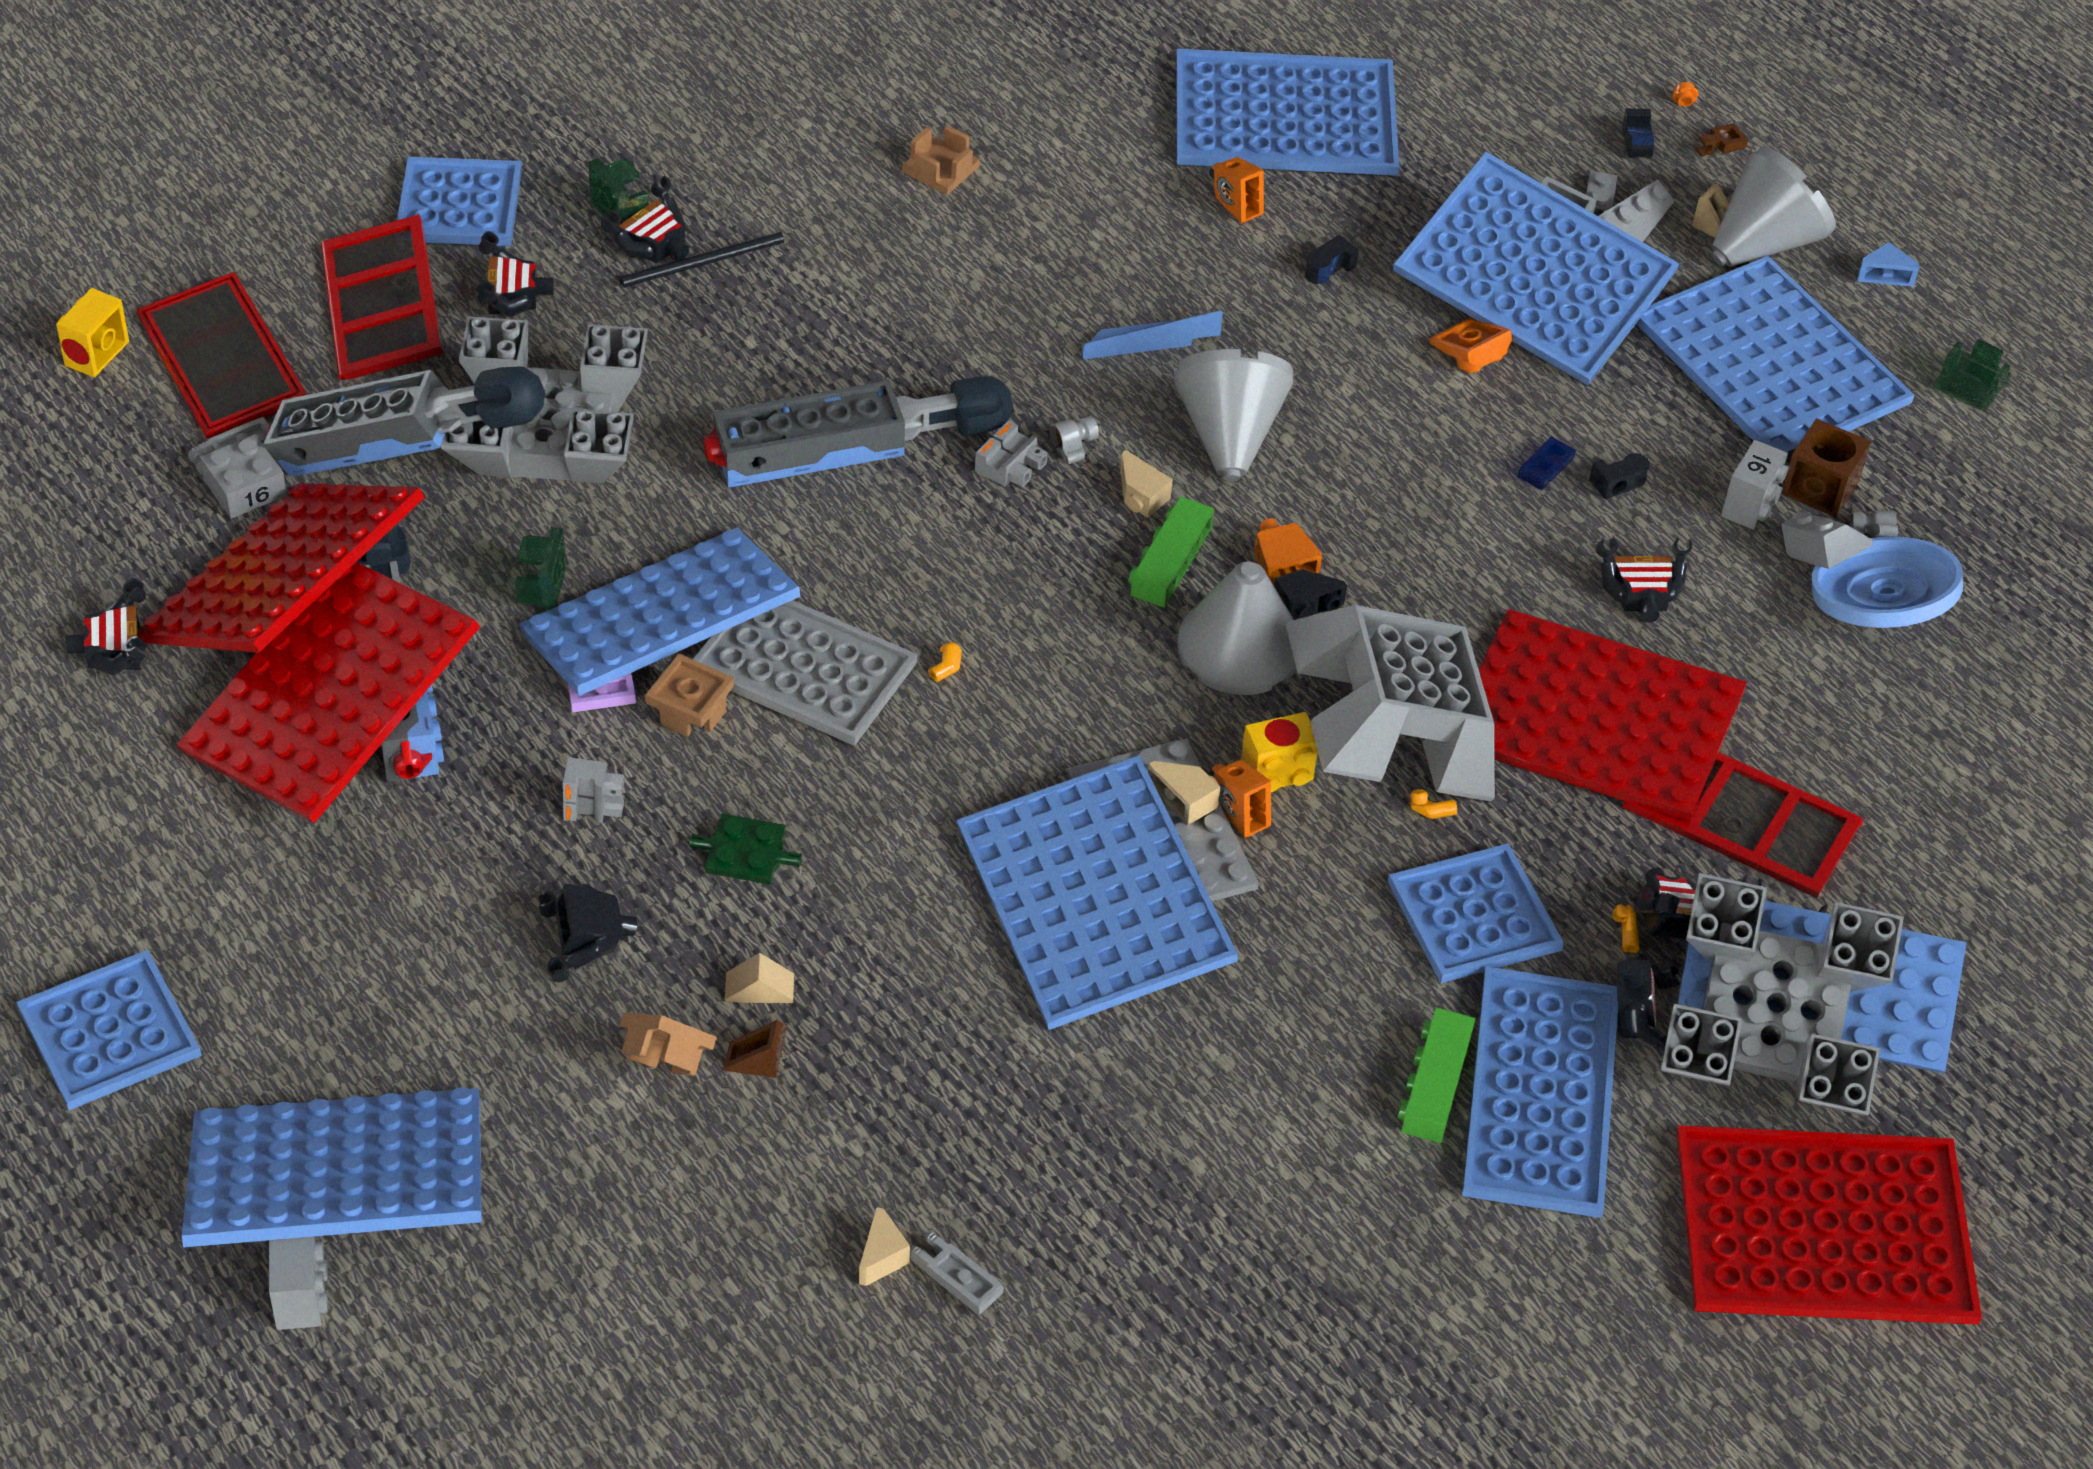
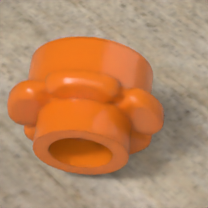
M1681 82L1674 87L1672 100L1678 102L1679 106H1691L1696 102L1699 93L1692 83Z

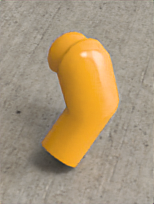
M947 642L941 646L942 662L928 670L929 676L936 683L960 669L962 650L955 642Z
M1423 789L1413 790L1410 794L1411 801L1409 804L1412 810L1429 819L1457 814V805L1454 799L1432 802L1427 799L1428 793Z
M1622 904L1616 905L1613 910V919L1616 922H1621L1623 952L1637 953L1639 951V930L1636 911L1629 904L1627 906Z

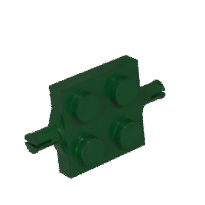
M722 813L717 830L713 833L712 837L692 834L690 839V848L709 850L706 864V873L771 885L774 872L780 867V864L800 867L802 862V853L783 851V841L786 834V825Z

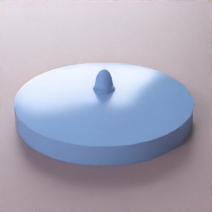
M1908 537L1870 538L1873 540V546L1830 569L1815 565L1812 571V594L1817 606L1837 620L1864 627H1901L1933 619L1953 607L1963 592V570L1958 558L1940 545Z

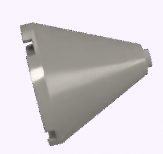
M1762 146L1759 150L1757 148L1751 153L1746 161L1711 246L1713 251L1711 256L1718 265L1723 267L1726 264L1728 267H1732L1824 240L1836 228L1832 210L1819 190L1812 193L1803 181L1807 176L1793 162L1776 150Z
M1241 349L1211 350L1187 356L1179 361V369L1174 368V385L1217 474L1223 476L1224 480L1237 481L1240 480L1241 476L1246 475L1293 386V368L1280 357L1258 351L1257 359L1241 357Z
M1254 562L1238 564L1185 616L1180 625L1177 648L1182 664L1186 669L1189 668L1198 676L1199 682L1217 691L1235 695H1253L1268 692L1281 681L1285 680L1287 682L1297 670L1286 628L1287 623L1293 621V618L1262 566Z

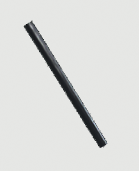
M782 232L624 275L620 277V283L625 288L784 243V236Z

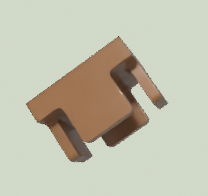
M947 126L944 128L942 140L936 136L932 138V130L926 127L912 139L910 159L902 165V172L948 195L980 166V159L973 156V150L969 149L968 135Z
M678 654L645 695L646 704L660 711V725L688 737L690 735L691 724L700 728L704 725V730L711 732L726 713V696L734 687V677L682 654Z
M623 1013L620 1027L628 1029L622 1048V1054H625L627 1059L652 1068H656L659 1059H661L662 1062L672 1065L671 1072L679 1075L694 1076L697 1072L703 1050H713L717 1038L662 1015Z

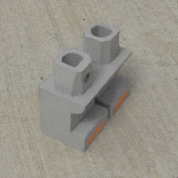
M1008 420L993 435V438L991 437L976 452L975 472L1004 487L1010 482L1024 487L1029 482L1032 469L1026 466L1030 465L1037 470H1041L1047 463L1048 452L1037 446V436L1032 435L1028 438L1018 432V425Z
M568 757L563 779V820L577 821L578 814L594 815L595 820L603 824L604 816L622 817L624 808V774L608 773L607 762Z

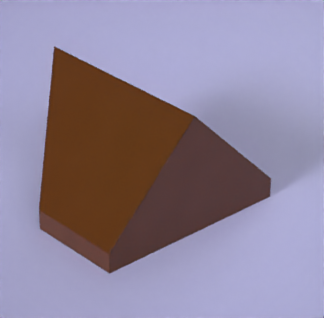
M776 1020L730 1041L723 1070L776 1078L788 1024Z

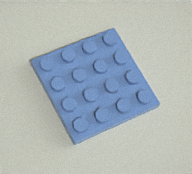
M408 157L397 220L420 214L423 221L426 243L479 245L483 234L486 231H491L499 239L496 246H511L522 174V161ZM411 233L395 237L396 242H412Z
M1509 843L1393 873L1388 877V885L1440 984L1485 972L1486 966L1500 968L1559 952L1563 949L1564 942Z
M148 950L16 1002L18 1010L68 1110L82 1106L202 1056L195 1037Z

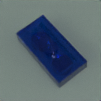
M1551 436L1519 468L1517 477L1543 490L1575 458L1576 449Z

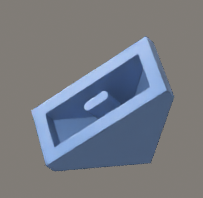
M1888 242L1862 258L1857 281L1914 287L1920 268L1919 263Z

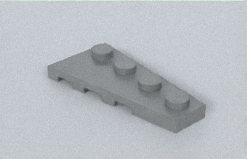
M1657 179L1598 217L1643 242L1675 200Z

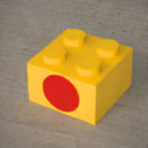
M91 288L83 297H80L76 304L65 315L61 316L56 323L65 366L94 378L129 342L122 299Z
M1306 712L1245 725L1241 760L1271 781V792L1276 791L1280 787L1293 784L1295 786H1302L1314 779L1318 751L1311 721Z

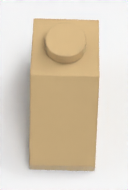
M1125 450L1122 453L1120 470L1124 503L1133 512H1139L1148 518L1171 499L1173 479Z
M1160 761L1149 763L1148 774L1160 798L1187 826L1218 808L1220 786L1213 776H1209L1201 767Z

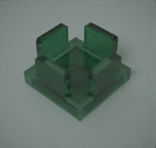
M599 158L588 162L591 204L603 217H608L607 215L610 211L615 210L621 215L622 221L620 224H622L649 205V195L645 190L628 196V189L624 185L639 179V172L626 158L609 165H605Z
M1978 339L1974 344L1972 353L1969 354L1961 350L1963 343L1957 341L1946 356L1942 371L1934 381L1933 388L1986 412L2009 381L2011 366L2005 363L2002 368L1999 367L2003 350Z
M551 527L549 537L529 535L522 538L518 562L540 565L541 567L539 575L528 574L526 577L518 576L515 581L517 601L539 604L542 606V613L557 607L566 573L564 528Z

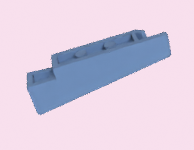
M1222 310L1212 311L1173 321L1102 329L1090 342L1083 344L1082 358L1090 359L1192 346V339L1219 336L1221 334L1223 312Z

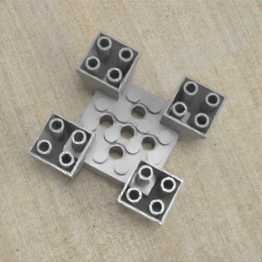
M468 316L459 363L475 384L477 377L482 371L500 367L524 366L540 378L545 390L544 407L531 422L523 425L491 429L482 420L461 424L451 432L445 433L441 449L479 475L604 483L627 461L634 413L619 412L641 376L648 329L588 325L580 371L529 368L528 320Z
M1352 605L1287 623L1286 628L1299 674L1351 683L1353 688L1352 693L1315 716L1310 722L1323 772L1380 782L1385 774L1399 734L1425 739L1422 743L1436 792L1493 801L1495 798L1494 721L1466 627L1359 605Z
M1699 873L1686 940L1711 964L1702 1009L1673 1004L1661 1071L1730 1086L1733 1069L1794 1082L1799 1102L1868 1117L1881 1048L1841 1040L1850 992L1892 983L1904 916L1835 902L1821 944L1759 931L1767 887ZM1781 968L1785 970L1789 979L1780 980L1776 978L1773 974V969ZM1733 994H1744L1748 998L1749 1004H1737L1733 999ZM1774 1000L1779 1002L1783 1011L1779 1013L1772 1012L1767 1006V1001ZM1807 1007L1812 1009L1816 1014V1019L1808 1020L1804 1018L1801 1014V1008ZM1760 1034H1772L1777 1044H1765Z

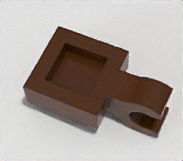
M1734 123L1711 128L1710 134L1700 136L1699 140L1704 146L1696 148V152L1703 157L1713 154L1717 149L1723 154L1746 148L1748 139Z

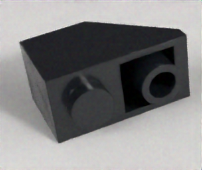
M1304 569L1277 577L1274 583L1276 591L1293 620L1312 616L1326 610H1336L1341 605H1344L1347 590L1345 581Z

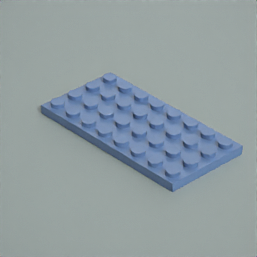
M737 527L710 540L698 543L696 546L678 554H673L660 562L646 566L635 573L616 579L614 582L603 587L591 590L578 598L564 602L553 609L534 615L530 619L519 623L520 631L567 684L581 696L800 597V589L785 572Z
M1765 901L1759 931L1821 944L1831 914ZM1902 929L1892 983L1850 992L1841 1040L1881 1048L1879 1060L1944 1074L1946 1072L1967 942ZM1689 942L1677 1004L1702 1009L1711 964ZM1781 968L1773 969V974L1776 978L1780 980L1789 979L1785 970ZM1733 994V999L1737 1004H1749V1000L1744 994ZM1774 1000L1767 1001V1006L1772 1012L1779 1013L1783 1011L1779 1002ZM1807 1007L1801 1008V1014L1804 1018L1808 1020L1816 1019V1014L1812 1009ZM1761 1033V1034H1760V1035H1762V1036H1767V1037L1775 1038V1037H1774L1772 1034H1770V1033Z
M1485 967L1462 1196L1602 1218L1605 1202L1618 1017L1617 986Z

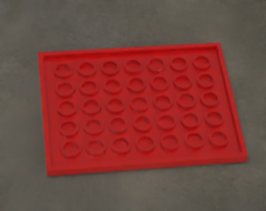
M298 483L290 488L289 494L282 501L274 503L262 519L253 522L248 527L249 530L241 538L233 540L221 556L212 559L200 575L191 578L179 594L167 599L165 606L158 613L146 618L143 622L144 625L137 631V636L145 644L259 653L415 508L425 496L420 487Z
M356 562L259 653L256 652L176 745L188 756L306 820L315 823L478 631L480 626L476 619Z
M1512 609L1507 610L1479 668L1494 721V760L1688 822L1691 820L1747 685V681Z
M1678 1125L1676 1138L1694 1312L1979 1325L1982 1313L1954 1138Z

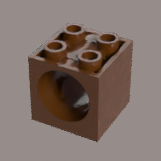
M1816 418L1792 454L1781 494L1837 517L1859 483L1871 441Z

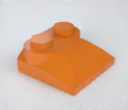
M1470 317L1429 338V342L1439 350L1455 357L1459 369L1464 370L1466 373H1475L1480 371L1481 367L1491 362L1499 361L1507 354V348L1512 342V334L1510 329L1495 324L1479 322Z

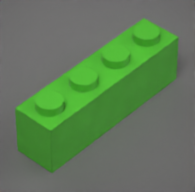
M1180 496L1174 507H1169L1164 525L1156 528L1152 545L1144 548L1139 566H1134L1130 572L1128 583L1132 584L1131 596L1165 608L1212 528L1214 508Z
M1436 1007L1433 1019L1425 1020L1421 1039L1426 1040L1425 1047L1420 1045L1417 1047L1413 1065L1419 1066L1417 1073L1410 1072L1405 1092L1411 1093L1409 1100L1402 1099L1397 1119L1404 1120L1401 1133L1442 1143L1476 1018Z

